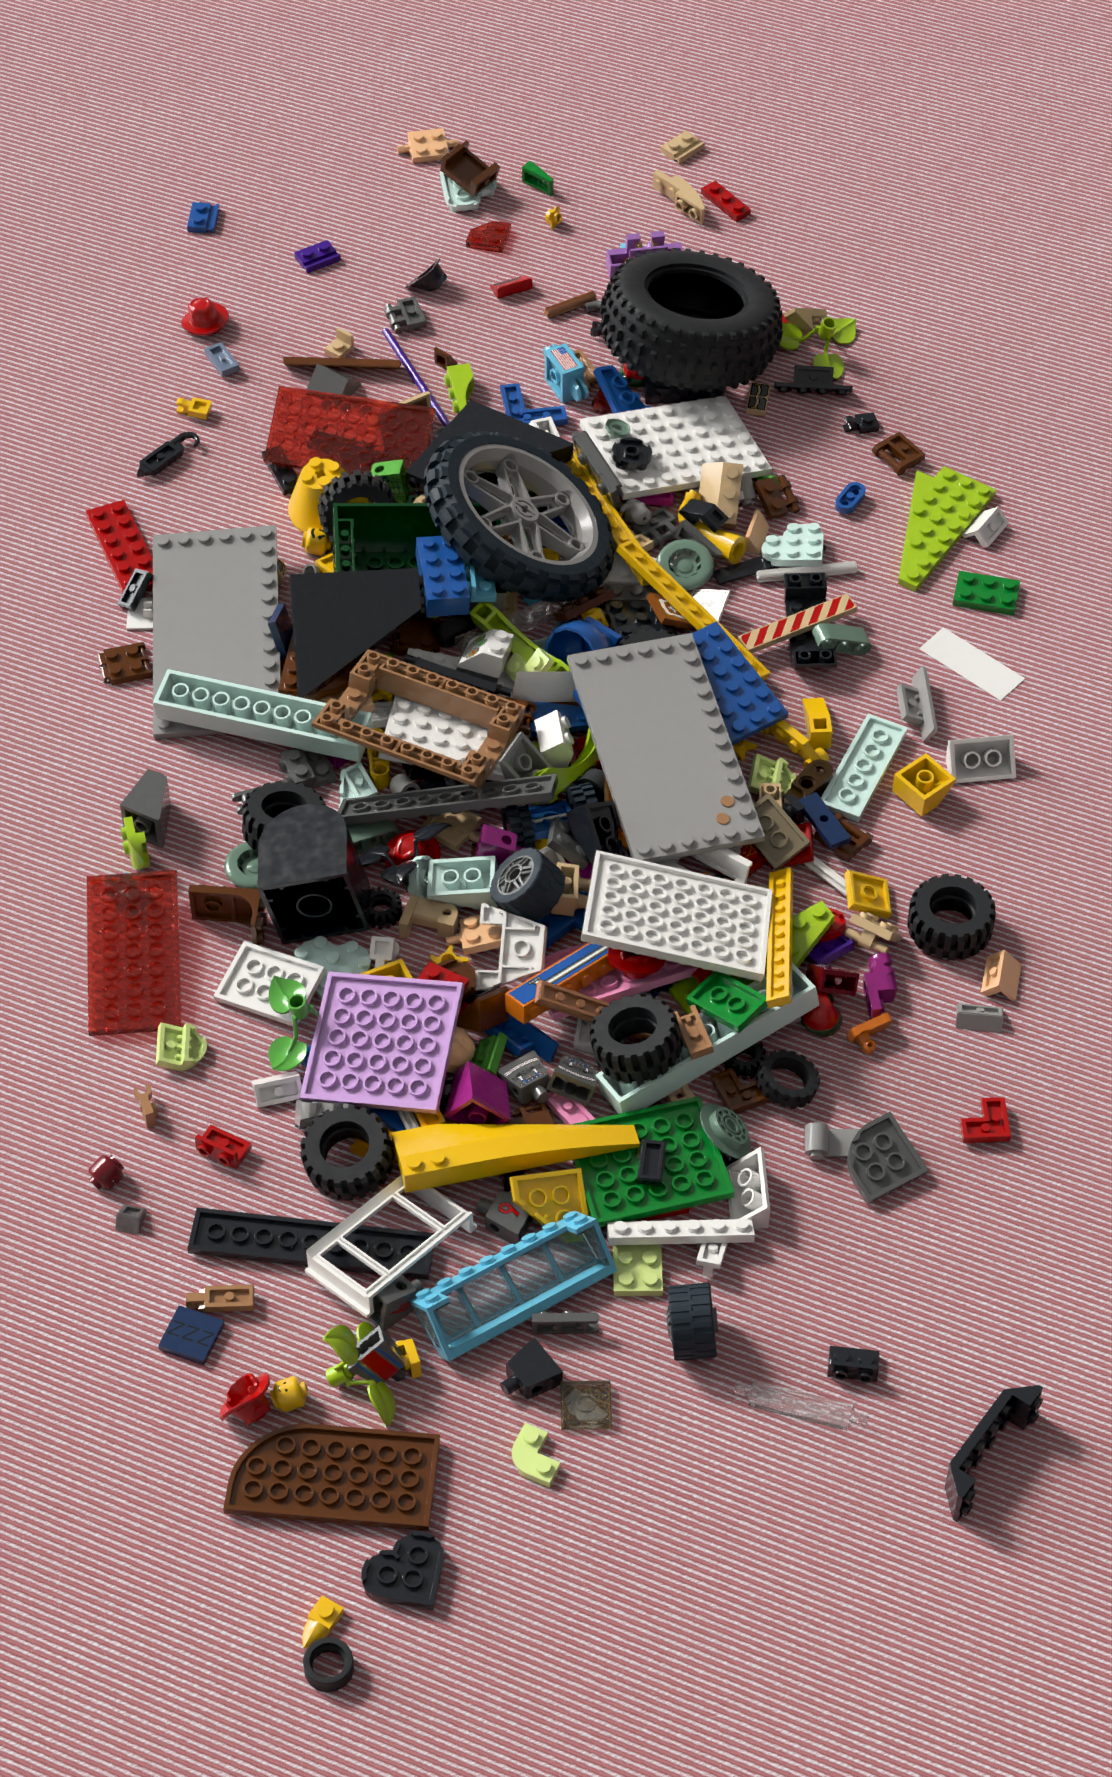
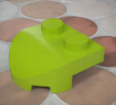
M132 816L123 818L125 827H120L125 855H130L131 864L134 869L149 868L150 860L145 833H135Z

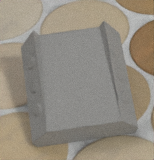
M297 1100L294 1116L295 1127L299 1126V1129L313 1125L311 1121L316 1116L322 1117L323 1111L327 1109L329 1111L336 1110L335 1106L340 1105L343 1108H348V1104L316 1101L303 1102L302 1100Z

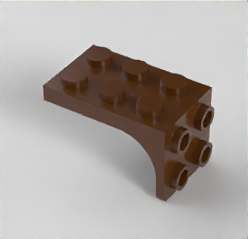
M202 884L189 885L188 894L192 919L242 923L251 928L253 944L259 946L264 943L265 934L262 929L263 926H267L268 914L264 913L266 907L258 889L206 886Z

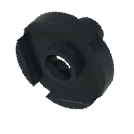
M622 438L620 443L616 444L615 442L613 444L611 457L615 462V466L619 469L626 468L643 471L647 469V465L651 462L652 448L649 445L648 447L644 445L643 441L638 438Z

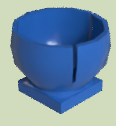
M589 616L584 621L569 622L553 630L545 643V652L568 665L567 655L616 647L621 642L622 636Z

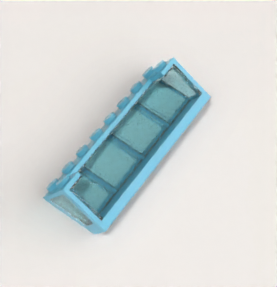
M569 1212L563 1216L564 1219L544 1225L542 1227L543 1230L523 1236L521 1238L522 1241L515 1245L509 1244L502 1247L501 1252L498 1254L485 1256L480 1259L479 1264L473 1267H464L458 1271V1275L452 1278L441 1279L437 1282V1286L417 1292L416 1297L410 1299V1303L439 1356L447 1361H451L531 1318L532 1313L542 1312L617 1272L597 1219L580 1212Z

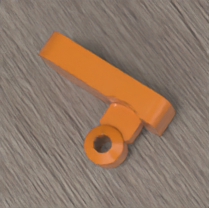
M888 1012L851 1028L846 1036L851 1044L857 1040L864 1054H872L876 1044L871 1040L870 1035L889 1027L893 1019Z

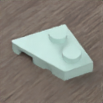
M361 762L341 770L339 807L343 799L379 795Z

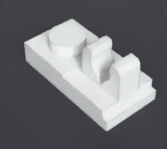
M728 1243L701 1244L696 1265L703 1266V1276L713 1277V1270L721 1269Z

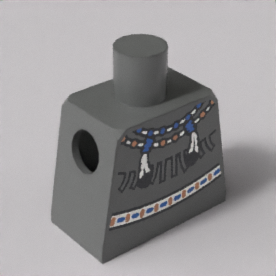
M535 1051L497 1069V1077L506 1082L508 1094L521 1104H527L534 1099L539 1103H544L549 1099V1090H546L550 1081L549 1074Z
M564 1056L555 1068L546 1090L588 1106L596 1088V1069L594 1066L585 1063L580 1057Z

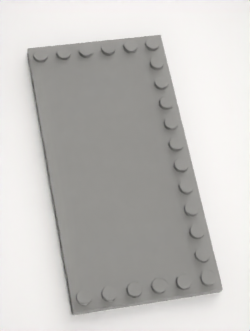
M276 525L153 535V701L167 669L278 693L281 680L280 652L276 649L268 626V622L279 604ZM153 706L154 739L225 734L224 732L156 718Z
M692 633L567 655V662L632 858L655 863L764 842L765 835ZM723 796H731L734 799V804L731 807L723 806L721 804ZM719 813H726L730 820L727 824L722 825L716 821V816Z

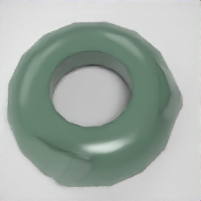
M614 418L606 421L605 429L611 434L610 439L624 438L629 435L631 429L626 422Z

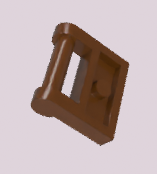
M901 432L877 443L872 448V453L877 457L880 456L887 462L898 476L904 474L910 467L925 460V453ZM888 449V450H889L890 452H892L897 458H899V459L901 460V462L899 463L898 461H896V460H895L890 454H888L885 450Z
M836 813L834 816L844 829L853 836L850 835L851 840L849 843L832 851L849 861L865 846L867 847L871 844L873 835L868 832L864 833L846 821L843 815ZM816 831L814 839H816L817 841H819L820 843L829 848V846L826 844L823 838Z

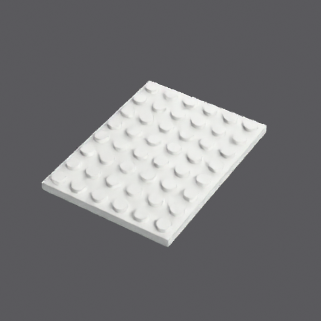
M726 396L580 419L579 425L582 431L588 433L622 484L618 492L623 500L700 487L702 465L704 463L729 462L743 464L742 476L750 475L751 478L768 476L772 472L770 464ZM614 418L626 422L630 426L631 431L624 438H638L643 441L644 445L647 447L649 445L652 448L651 462L647 465L646 470L619 469L615 466V462L611 457L612 446L615 442L616 444L620 443L622 438L610 439L611 434L605 429L608 419Z
M409 648L407 652L408 655L421 657V659L456 670L460 657L423 651L421 649ZM503 670L496 684H502L504 687L514 689L515 682ZM395 695L384 734L461 761L463 765L470 750L478 751L485 741L488 728ZM379 752L378 758L410 764ZM499 762L487 778L488 780H505Z
M596 850L581 941L673 961L683 965H691L705 970L722 972L727 975L763 981L772 890Z

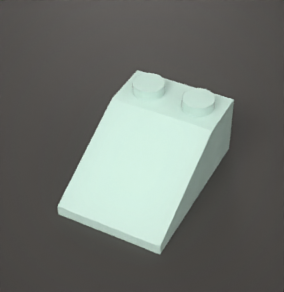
M496 856L429 860L427 898L473 909H481V903L498 908V905L492 900L490 893L491 881L499 868Z

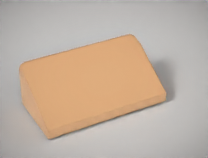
M758 509L754 512L745 536L747 540L745 552L760 554L761 547L769 530L767 521Z

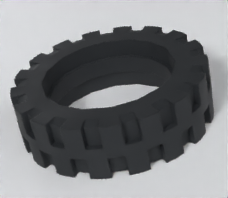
M780 1049L779 1052L774 1050L769 1055H765L755 1077L758 1080L757 1087L762 1090L761 1093L764 1097L770 1098L769 1101L774 1104L775 1102L780 1104V1107L785 1108L788 1106L790 1109H796L798 1106L802 1108L807 1103L809 1104L820 1084L819 1072L817 1069H814V1064L811 1061L808 1062L802 1054L799 1056L795 1051L790 1050V1052H786L785 1049ZM781 1068L794 1072L801 1078L805 1088L794 1090L780 1085L774 1079L771 1070Z

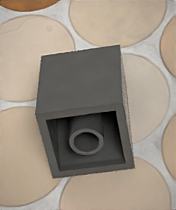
M147 769L120 804L123 827H125L123 818L132 816L135 833L144 832L146 842L159 848H163L165 844L171 807L167 776Z

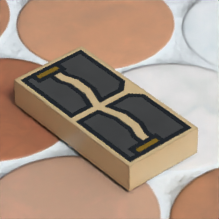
M751 382L746 414L766 415L771 384Z

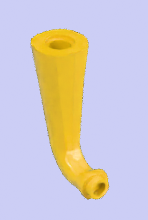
M691 489L689 493L686 492L679 511L690 499L701 501V494ZM678 511V520L680 523L681 521L685 520V518ZM700 521L693 525L722 551L721 558L731 564L740 562L747 547L745 537L722 529H718L713 533Z

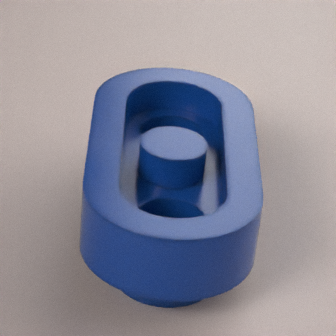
M859 482L849 483L836 497L835 509L842 514L852 513L865 498V486Z

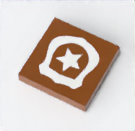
M649 592L646 597L647 601L661 624L692 631L696 630L661 594Z

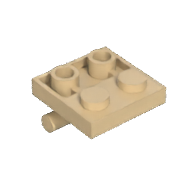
M861 911L860 914L853 913L849 921L864 928L862 934L848 928L845 936L857 941L858 945L870 951L873 949L879 953H888L889 947L877 942L878 937L880 936L888 941L900 942L904 934L898 931V926L889 922L881 921L880 923L878 922L879 917Z

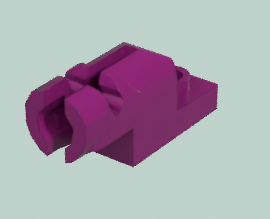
M877 953L869 958L870 963H868L869 973H864L862 987L870 1020L884 1013V1003L894 1001L898 987L894 969L891 967L892 962L888 953Z

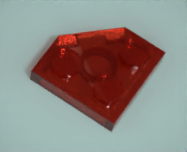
M491 221L470 229L466 239V247L502 253L511 232V223Z

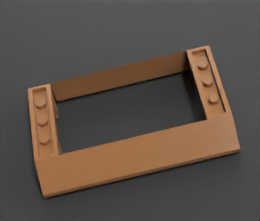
M368 649L350 672L348 688L339 700L330 698L312 722V727L481 789L514 740L526 706ZM378 688L488 728L487 738L478 751L471 749L466 756L465 763L462 765L461 761L354 723L352 720L375 689Z

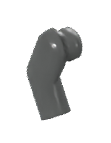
M601 301L585 303L586 313L601 310Z

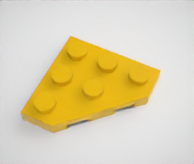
M581 1168L509 1178L513 1202L543 1226L564 1219L563 1216L572 1211L588 1215ZM567 1230L557 1236L566 1244L586 1241L582 1232L576 1234Z

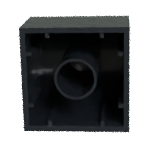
M321 804L296 806L276 816L266 826L259 840L257 889L282 944L308 941L318 936L326 938L370 930V883L343 817L333 808Z

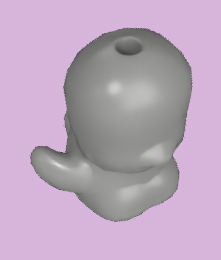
M635 498L628 499L620 509L621 512H624V520L626 522L632 520L638 525H646L652 517L651 511L646 507L645 503Z

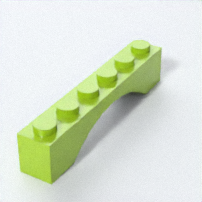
M470 363L447 366V375H444L445 386H449V399L453 400V412L457 414L465 407L470 395L474 391V375Z
M479 602L470 612L473 623L485 633L496 629L514 634L511 648L512 655L516 652L528 662L536 649L540 648L521 633L491 603ZM548 654L554 661L548 672H571L569 666L563 661Z
M588 728L587 739L582 752L567 768L548 767L535 772L531 776L557 774L558 784L554 798L547 804L558 799L557 794L567 791L566 789L571 786L570 783L578 781L584 775L583 772L593 769L597 765L596 762L600 760L590 729Z

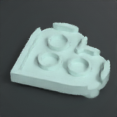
M440 171L444 200L452 212L477 210L481 197H491L495 194L497 179L476 196L472 197Z
M790 523L787 525V530L784 531L783 536H767L766 542L761 547L763 559L765 558L771 561V565L779 567L822 566L824 535L818 523Z
M318 936L315 939L304 942L294 951L296 958L325 967L326 972L315 991V994L321 1001L328 972L360 974L371 969L370 954L365 948L358 945L356 941H348L346 944L335 946L330 941H327L325 937Z

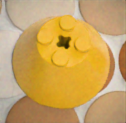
M318 457L311 458L299 475L289 500L288 514L293 525L302 533L304 531L307 532L310 527L323 529L318 512L320 494L324 493L323 488L326 484H332L331 479L335 476L340 478L342 473L346 472L337 462ZM353 498L346 503H368V498Z

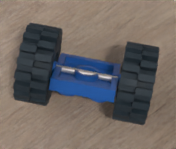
M591 783L569 786L566 789L567 798L564 801L529 807L527 804L525 806L509 805L502 808L500 814L503 830L517 835L516 846L534 848L535 840L548 838L550 822L555 817L568 822L566 812L584 804L598 802Z

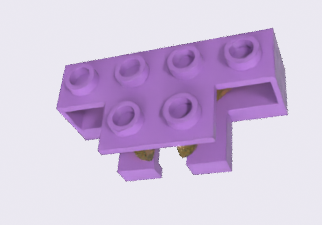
M664 231L650 232L651 242H648L647 246H642L639 233L626 234L625 248L611 249L606 252V267L609 279H611L617 269H620L619 266L622 263H626L628 258L635 259L636 254L645 255L649 250L655 253L658 252V249L662 248L666 251H671L672 248L683 251L681 242L664 244Z

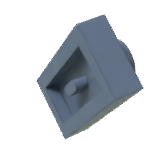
M222 342L204 348L206 357L222 377L240 371L239 364Z

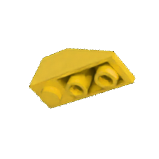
M803 698L802 705L809 743L813 749L818 747L831 749L832 725L824 698Z

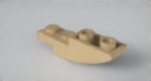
M660 170L653 172V188L674 200V208L702 225L704 223L705 207L696 190L677 174L671 178Z

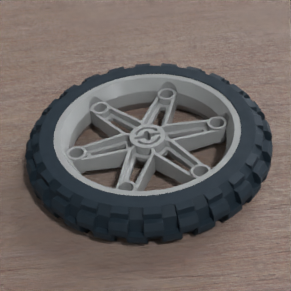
M475 431L467 434L462 433L444 441L428 461L424 474V494L435 526L441 529L442 537L449 547L456 549L457 556L467 565L471 564L478 570L477 573L488 581L493 580L499 584L500 588L511 593L518 592L521 594V597L532 600L542 599L543 602H569L590 595L600 587L608 577L614 563L615 545L609 519L603 513L601 503L595 495L589 492L588 485L571 472V468L562 461L559 462L551 457L552 454L541 447L536 448L529 441L519 437L510 438L505 433ZM475 472L496 474L499 487L479 477ZM526 487L535 492L538 496L530 497ZM468 496L488 510L489 513L479 516ZM539 507H548V510L542 513L537 510ZM560 516V518L563 520L566 527L568 528L570 534H568L565 530L559 527L551 519ZM501 519L504 523L492 526L491 522ZM510 534L515 546L500 536ZM542 545L562 555L567 561L545 559Z

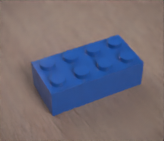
M442 536L416 537V560L419 575L423 576V588L421 589L425 599L426 617L469 614L470 595L464 562L457 556L456 549L449 547Z

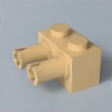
M557 862L556 866L565 875V888L559 902L551 910V913L574 916L577 908L586 909L588 895L579 894L578 891L589 892L591 879L580 877L579 865Z

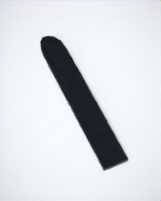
M760 556L715 570L713 574L719 585H723L754 575L758 570H768L779 566L771 565V561Z

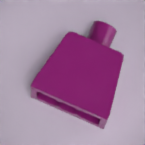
M483 824L475 857L496 856L499 867L509 856L525 847L516 846L517 835L515 833Z

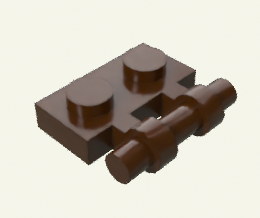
M780 475L777 478L780 484H776L774 478L758 480L753 485L768 519L786 516L789 512L787 508L790 507L793 513L800 511L798 498L794 496L791 490L792 485L785 475ZM781 492H784L787 499L783 500Z

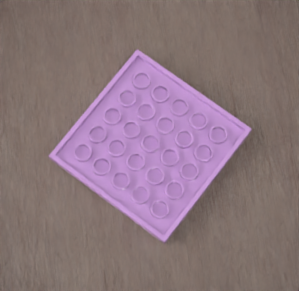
M328 972L299 1098L303 1102L347 1103L357 1107L438 1114L464 991L463 983Z

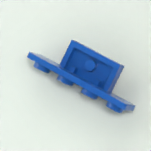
M510 1014L508 1021L484 1031L489 1036H498L500 1032L504 1033L508 1037L505 1048L517 1057L535 1051L537 1055L549 1063L553 1061L559 1046L558 1042L532 1023L523 1024Z

